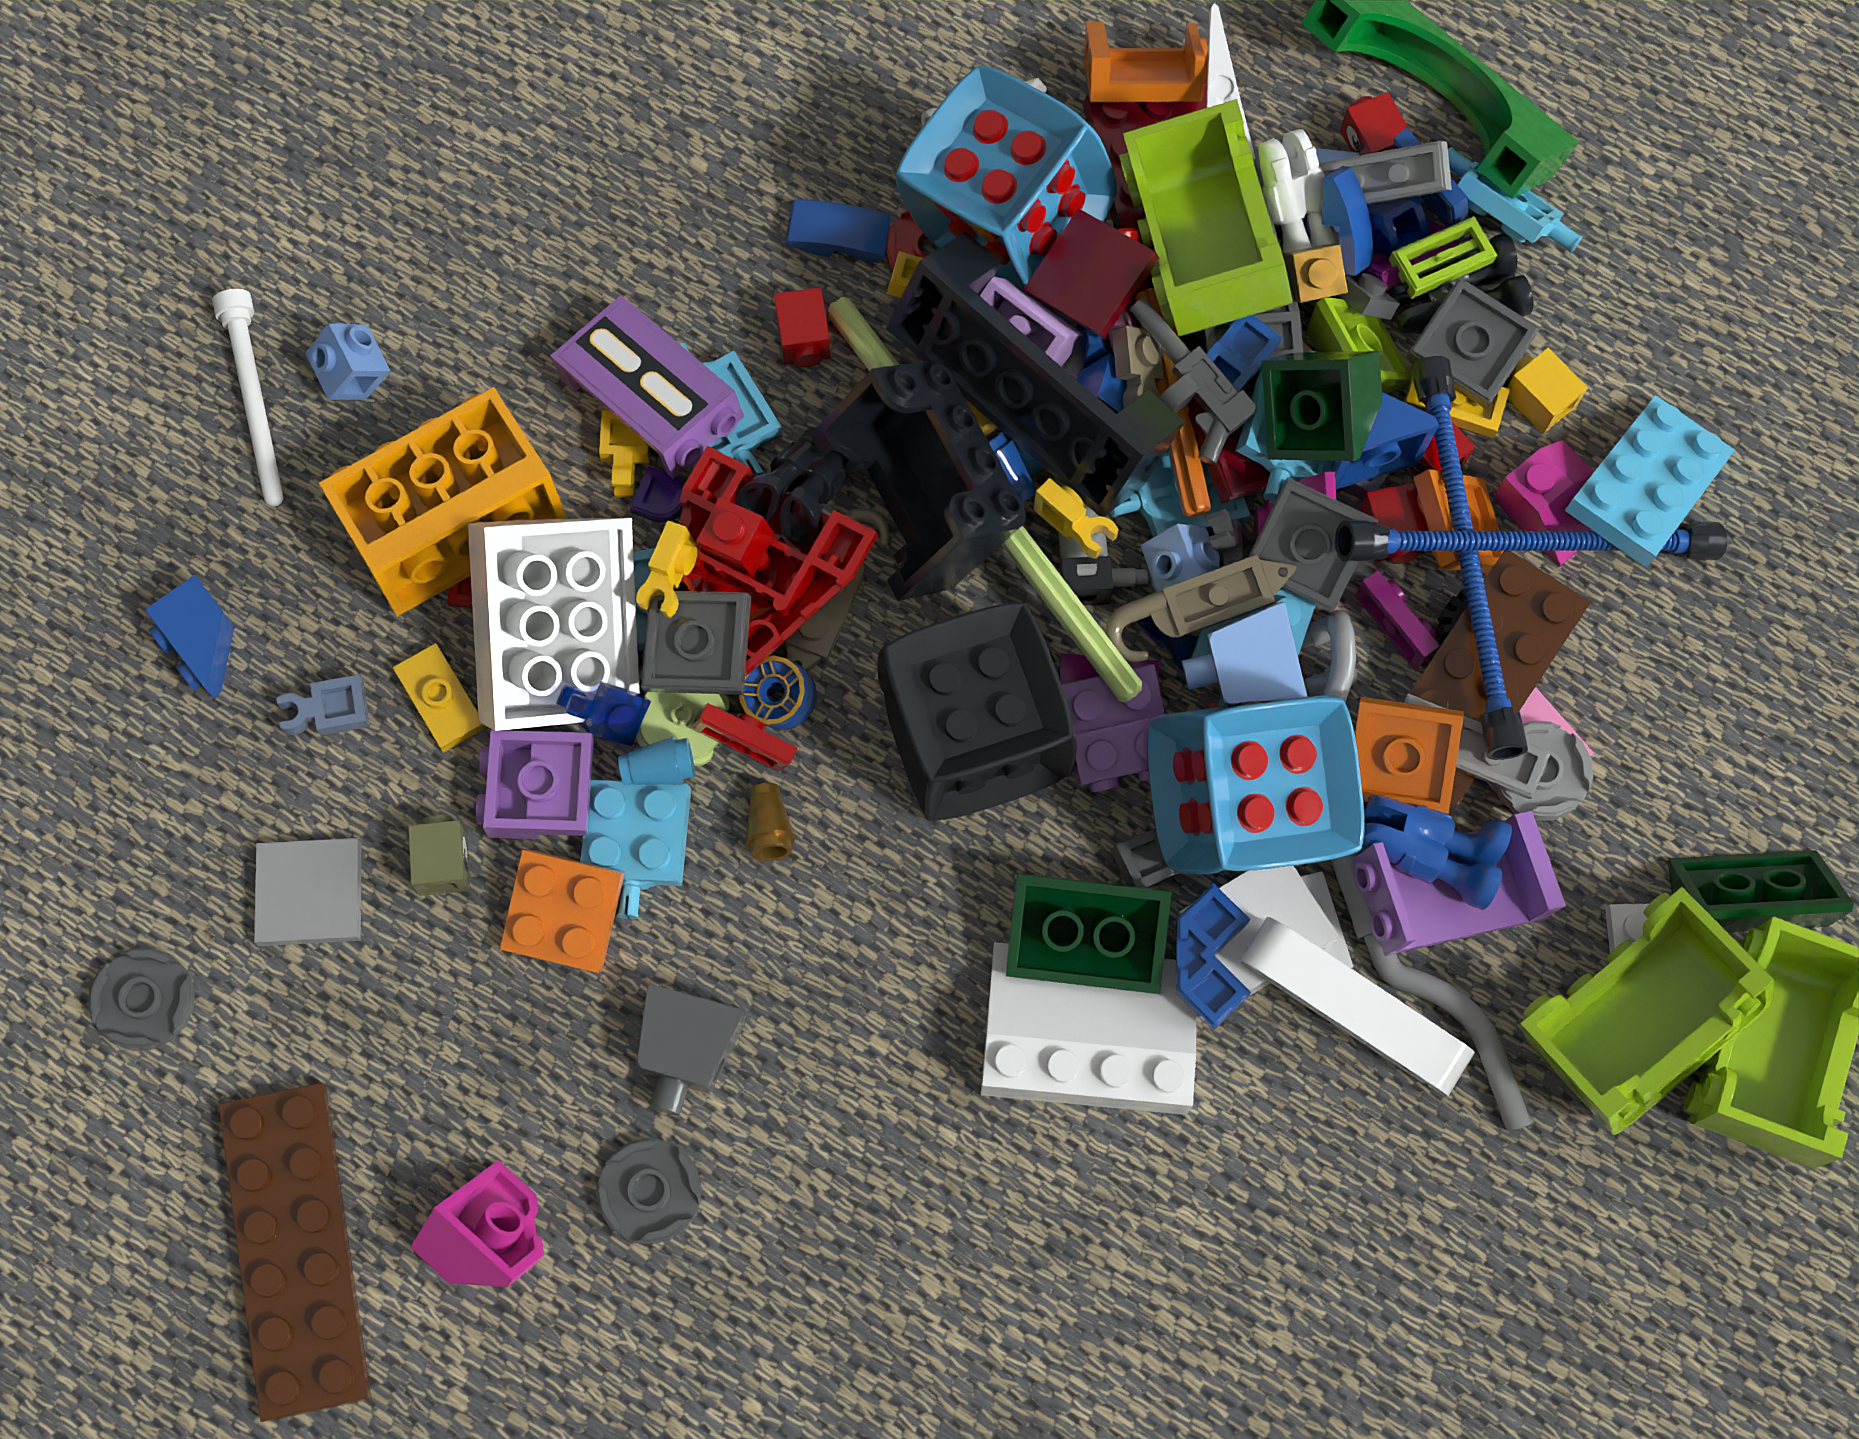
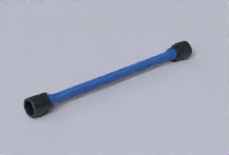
M1444 356L1426 357L1418 360L1411 367L1418 402H1423L1427 413L1435 416L1439 424L1434 437L1444 478L1443 482L1445 484L1451 522L1453 523V531H1473L1452 420L1450 419L1451 415L1449 413L1452 408L1451 402L1456 399L1450 360ZM1458 551L1487 703H1485L1486 713L1480 716L1487 758L1492 760L1515 758L1525 754L1528 751V745L1520 712L1513 710L1510 699L1505 696L1503 674L1500 661L1498 660L1497 644L1495 642L1492 620L1490 619L1491 614L1489 613L1490 609L1484 589L1485 585L1483 583L1484 579L1482 578L1483 574L1481 572L1478 551Z
M1344 520L1338 525L1335 534L1336 552L1342 561L1385 559L1389 553H1394L1397 550H1620L1594 531L1414 532L1396 531L1394 528H1389L1388 525H1378L1377 522L1366 520ZM1719 522L1681 523L1661 550H1668V552L1674 553L1675 556H1684L1687 559L1719 560L1727 548V533L1724 526Z

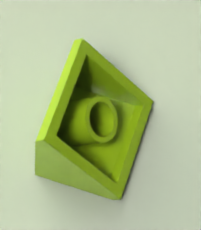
M1326 297L1316 302L1306 332L1317 352L1380 351L1382 392L1388 394L1409 385L1412 374L1380 318L1360 314L1346 303L1344 299Z

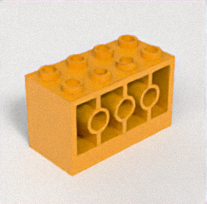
M494 387L481 394L468 397L458 407L438 418L435 417L424 421L418 429L396 441L382 444L374 453L352 465L338 468L330 477L319 482L321 489L397 617L471 576L468 523L568 519L549 471Z

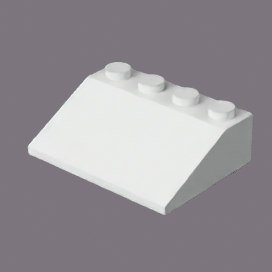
M632 518L511 520L468 523L479 722L498 731L639 717L640 695Z
M994 942L980 1095L1187 1115L1193 1106L1196 1013L1176 994V960L1164 959L1160 994L1006 977L1009 944Z

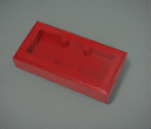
M709 703L699 710L691 726L693 730L777 772L791 764L798 749L765 732V724L758 719L741 713L735 717Z

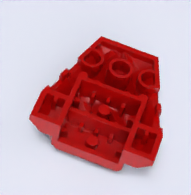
M707 446L684 484L679 502L683 506L679 524L686 526L696 542L697 558L690 574L683 575L678 589L673 588V590L744 592L751 596L746 677L855 577L878 534L876 531L833 510L830 516L822 512L823 529L813 543L807 546L795 545L785 538L780 528V510L783 501L788 495L785 493L778 511L767 522L775 535L753 577L709 557L696 540L718 498L721 497L736 504L737 493L744 483L755 477L749 466Z

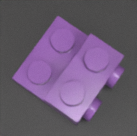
M1154 664L1132 668L1142 681V691L1125 703L1117 699L1100 675L1061 684L1072 719L1073 735L1077 742V754L1072 768L1076 783L1080 785L1089 784L1091 792L1120 786V776L1138 773L1139 781L1150 780L1147 756L1149 724L1154 717L1166 714L1164 713Z
M490 730L489 746L481 747L479 763L480 775L487 776L486 794H478L476 801V823L483 825L488 838L539 839V834L588 835L594 741L592 733Z

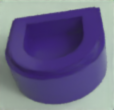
M648 466L631 503L630 512L659 523L676 519L681 515L683 506L679 503L683 488L682 482L677 477L673 479L666 472Z

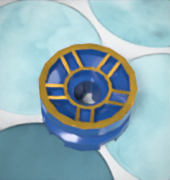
M768 656L745 677L744 695H739V700L745 713L758 719L765 726L778 730L793 729L805 722L813 712L817 700L816 684L810 673L799 664L779 656ZM783 685L785 689L784 697L776 702L775 699L770 697L771 692H776Z

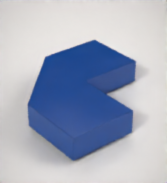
M1214 883L1176 920V994L1212 1031L1251 994V991L1216 957L1249 924L1251 919Z

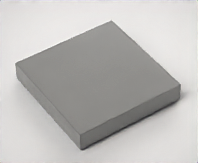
M358 838L256 843L254 943L258 946L361 941L362 842Z

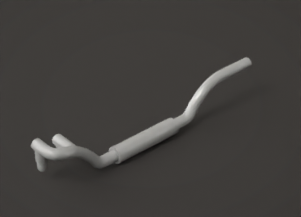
M1336 610L1325 618L1309 623L1301 649L1314 644L1319 646L1331 641L1330 668L1324 670L1325 672L1306 678L1304 685L1307 696L1319 694L1333 695L1342 698L1345 702L1350 688L1356 684L1358 679L1355 669L1356 639L1353 622L1345 611ZM1362 847L1357 853L1332 859L1331 862L1351 916L1357 939L1364 938L1373 966L1380 978L1394 989L1416 995L1434 1003L1455 1018L1470 1035L1478 1050L1506 1131L1516 1130L1532 1124L1504 1045L1495 1026L1484 1011L1466 994L1451 984L1426 972L1403 965L1399 961L1397 954L1384 956L1381 944L1374 937L1371 930V914L1364 894L1358 889L1354 879L1355 867L1352 859L1366 849Z

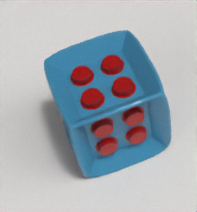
M977 66L954 86L909 145L896 172V184L901 198L915 223L926 237L940 248L966 231L1002 262L994 277L1009 278L1022 289L1026 286L1077 209L1079 208L1104 222L1117 194V180L1106 149L1096 131L1072 109L1044 92L1003 71L986 66Z
M1321 695L1268 703L1233 705L1156 716L1150 721L1147 738V756L1155 825L1162 855L1167 866L1172 871L1187 874H1213L1223 870H1263L1332 860L1357 853L1361 850L1364 838V805L1360 768L1351 717L1342 698L1333 695Z

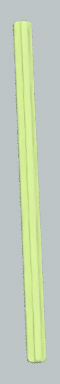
M841 297L829 305L830 320L869 371L872 368L900 365L849 298ZM1022 526L1001 546L1117 699L1123 703L1130 701L1142 691V681Z

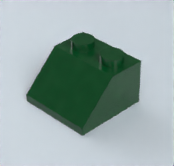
M1380 351L1295 352L1262 360L1268 460H1359L1382 403Z

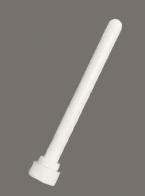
M228 289L217 293L212 298L215 316L219 322H222V326L229 331L264 501L269 506H278L283 501V491L248 331L251 317L254 315L251 294L243 289Z

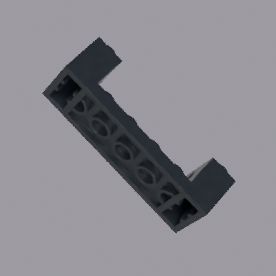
M965 231L918 262L886 330L923 362H934L948 368L953 374L962 395L968 402L1058 481L1073 489L1080 496L1083 503L1098 516L1106 517L1145 485L1186 421L1149 389L1117 414L1108 408L980 296L986 285L995 276L1002 262Z

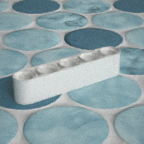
M1266 917L1240 959V962L1247 968L1422 1083H1427L1428 1087L1444 1096H1449L1475 1053L1466 1044L1288 926L1271 917Z

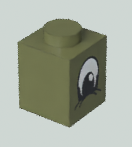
M437 815L424 818L422 824L408 825L411 885L420 896L471 891L467 831L460 820L453 821V818L450 816Z

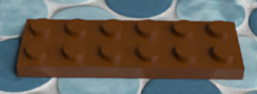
M1504 550L1483 583L1485 585L1484 589L1490 609L1489 613L1491 614L1490 619L1492 620L1495 642L1497 644L1498 660L1500 661L1503 674L1505 696L1510 699L1513 710L1519 712L1591 601L1515 553ZM1467 605L1409 694L1446 709L1464 711L1465 717L1481 723L1480 716L1486 713L1485 703H1487L1477 655L1475 633L1473 632L1471 616L1469 614L1470 610ZM1455 769L1449 814L1447 815H1452L1475 780V777ZM1363 802L1364 810H1365V807H1366L1367 802Z
M322 1082L219 1104L260 1422H269L371 1400L327 1086Z

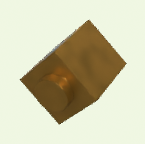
M1325 244L1282 253L1297 302L1301 303L1348 293L1340 245Z

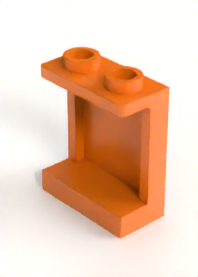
M1086 22L1084 70L1090 102L1202 101L1203 84H1207L1208 72L1206 38L1199 37L1196 23H1186L1185 44L1181 48H1109L1104 22Z

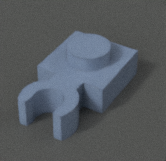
M360 674L310 683L312 697L302 698L295 693H286L276 698L281 710L289 708L298 709V714L294 719L279 722L280 729L287 735L300 734L312 723L316 724V730L320 736L370 727L364 680Z

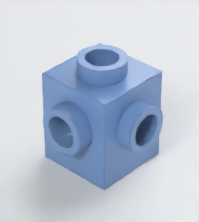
M341 322L328 324L320 331L318 338L305 352L328 400H364L372 394L390 373V369L368 325L344 324Z

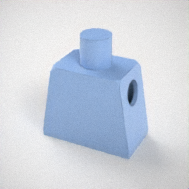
M1284 602L1271 604L1205 633L1210 654L1182 660L1188 689L1191 690L1217 683L1223 703L1307 697Z

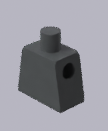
M653 984L648 985L637 1068L641 1075L658 1079L650 1104L652 1109L680 1116L688 1088L711 1094L745 1026L746 1015L743 1009Z

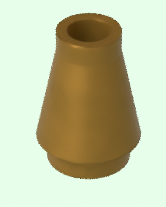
M770 782L756 784L749 790L750 807L745 845L751 850V855L756 860L775 861L783 859L791 854V845L795 842L796 838L780 796V788L777 784Z

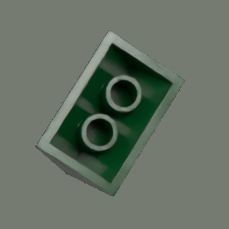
M1817 850L1668 858L1672 895L1683 887L1727 933L1750 931L1751 928H1757L1772 917L1804 928L1829 927L1853 911L1854 902Z
M1017 873L1010 924L1006 977L1160 994L1172 891Z

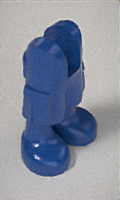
M1371 795L1368 798L1364 816L1372 823L1364 824L1362 844L1364 849L1369 848L1375 843L1383 842L1389 862L1395 864V867L1403 873H1407L1428 884L1438 878L1458 891L1460 897L1469 906L1484 910L1491 904L1502 879V870L1495 867V865L1502 858L1509 845L1512 834L1511 825L1501 820H1492L1475 834L1463 833L1454 830L1455 822L1452 820V816L1428 809L1427 806L1416 804L1413 806L1379 795ZM1448 854L1462 860L1466 865L1447 859Z

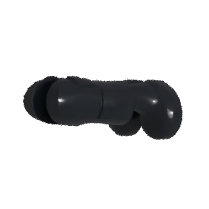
M1506 233L1495 235L1489 240L1497 254L1494 262L1460 278L1474 287L1500 284L1498 287L1484 293L1522 317L1532 313L1534 306L1533 294L1528 279L1524 275L1515 276L1518 262L1515 244ZM1459 259L1453 260L1447 264L1437 267L1431 271L1419 275L1418 277L1419 279H1421L1434 272L1444 269L1450 265L1459 262ZM1459 278L1412 299L1407 292L1409 288L1407 282H1399L1386 290L1387 294L1400 303L1399 306L1427 299L1428 303L1409 308L1396 317L1395 322L1400 332L1422 333Z
M817 426L806 429L796 442L785 446L770 464L771 473H764L749 479L739 490L735 499L736 505L763 516L766 522H768L778 511L785 492H790L781 506L780 528L785 538L798 546H807L813 543L823 529V516L820 504H827L837 494L845 483L846 472L848 471L845 464L849 459L843 454L831 450L828 454L820 455L810 436Z

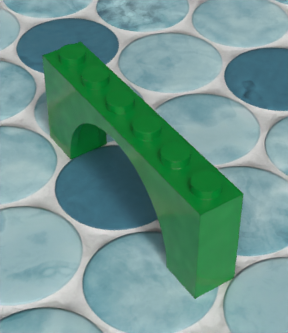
M1316 0L1301 22L1302 26L1332 51H1355L1381 58L1410 72L1442 94L1466 117L1481 139L1485 158L1476 170L1511 199L1550 180L1579 143L1576 138L1407 0Z

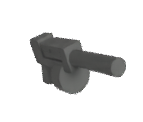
M1143 297L1130 308V312L1175 363L1172 373L1178 379L1159 399L1175 413H1178L1193 399L1199 403L1206 413L1198 414L1195 418V423L1204 432L1206 438L1197 457L1203 462L1215 465L1227 437L1253 416L1255 404L1243 390L1238 393L1234 389V386L1200 346L1191 352L1146 298Z

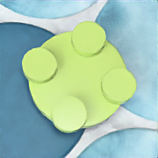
M647 692L639 709V727L636 732L639 746L642 748L675 735L676 740L688 738L694 765L701 766L708 763L713 756V748L719 742L693 730L691 726L699 710L707 703L728 713L729 700L725 694Z

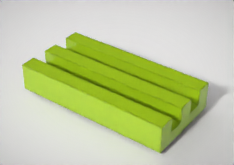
M1473 216L1392 252L1389 261L1393 267L1397 266L1399 268L1398 277L1402 283L1407 282L1409 286L1407 292L1412 299L1493 263L1497 254ZM1471 234L1473 239L1449 248L1415 265H1411L1409 261L1465 235ZM1478 249H1480L1481 251L1478 254L1468 257L1462 261H1459L1453 265H1450L1421 279H1419L1418 277L1419 275H1422L1437 267H1440L1462 256L1472 253Z

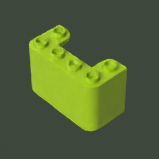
M1237 99L1123 133L1128 153L1121 154L1119 157L1134 209L1144 207L1146 218L1137 220L1143 244L1148 248L1154 246L1155 252L1160 258L1151 270L1155 293L1164 321L1171 329H1177L1178 336L1293 303L1285 262L1279 242H1277L1276 235L1273 232L1255 170L1250 145L1245 136L1244 122Z
M1683 887L1671 896L1665 892L1655 898L1643 912L1647 917L1643 924V935L1633 944L1630 940L1619 944L1607 956L1606 961L1609 964L1594 977L1587 973L1574 982L1567 991L1569 996L1567 1000L1562 995L1550 998L1547 994H1544L1526 1008L1523 1013L1526 1019L1520 1023L1526 1041L1612 1135L1619 1134L1638 1120L1755 1021L1773 1001L1774 979Z
M1772 917L1757 928H1751L1742 941L1739 939H1735V941L1774 979L1773 1001L1755 1021L1704 1063L1699 1083L1694 1081L1687 1092L1684 1110L1690 1112V1123L1815 1169L1842 1159L1849 1134L1836 1129L1834 1126L1844 1121L1846 1112L1839 1110V1105L1859 1035V947Z

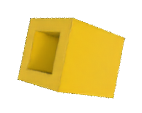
M1547 348L1536 358L1533 359L1528 354L1517 363L1509 375L1512 379L1507 387L1510 389L1507 398L1544 434L1577 407L1588 387Z

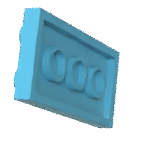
M1655 395L1576 494L1565 511L1647 568L1735 449L1723 442L1717 435L1707 431L1682 414L1676 407L1669 405Z

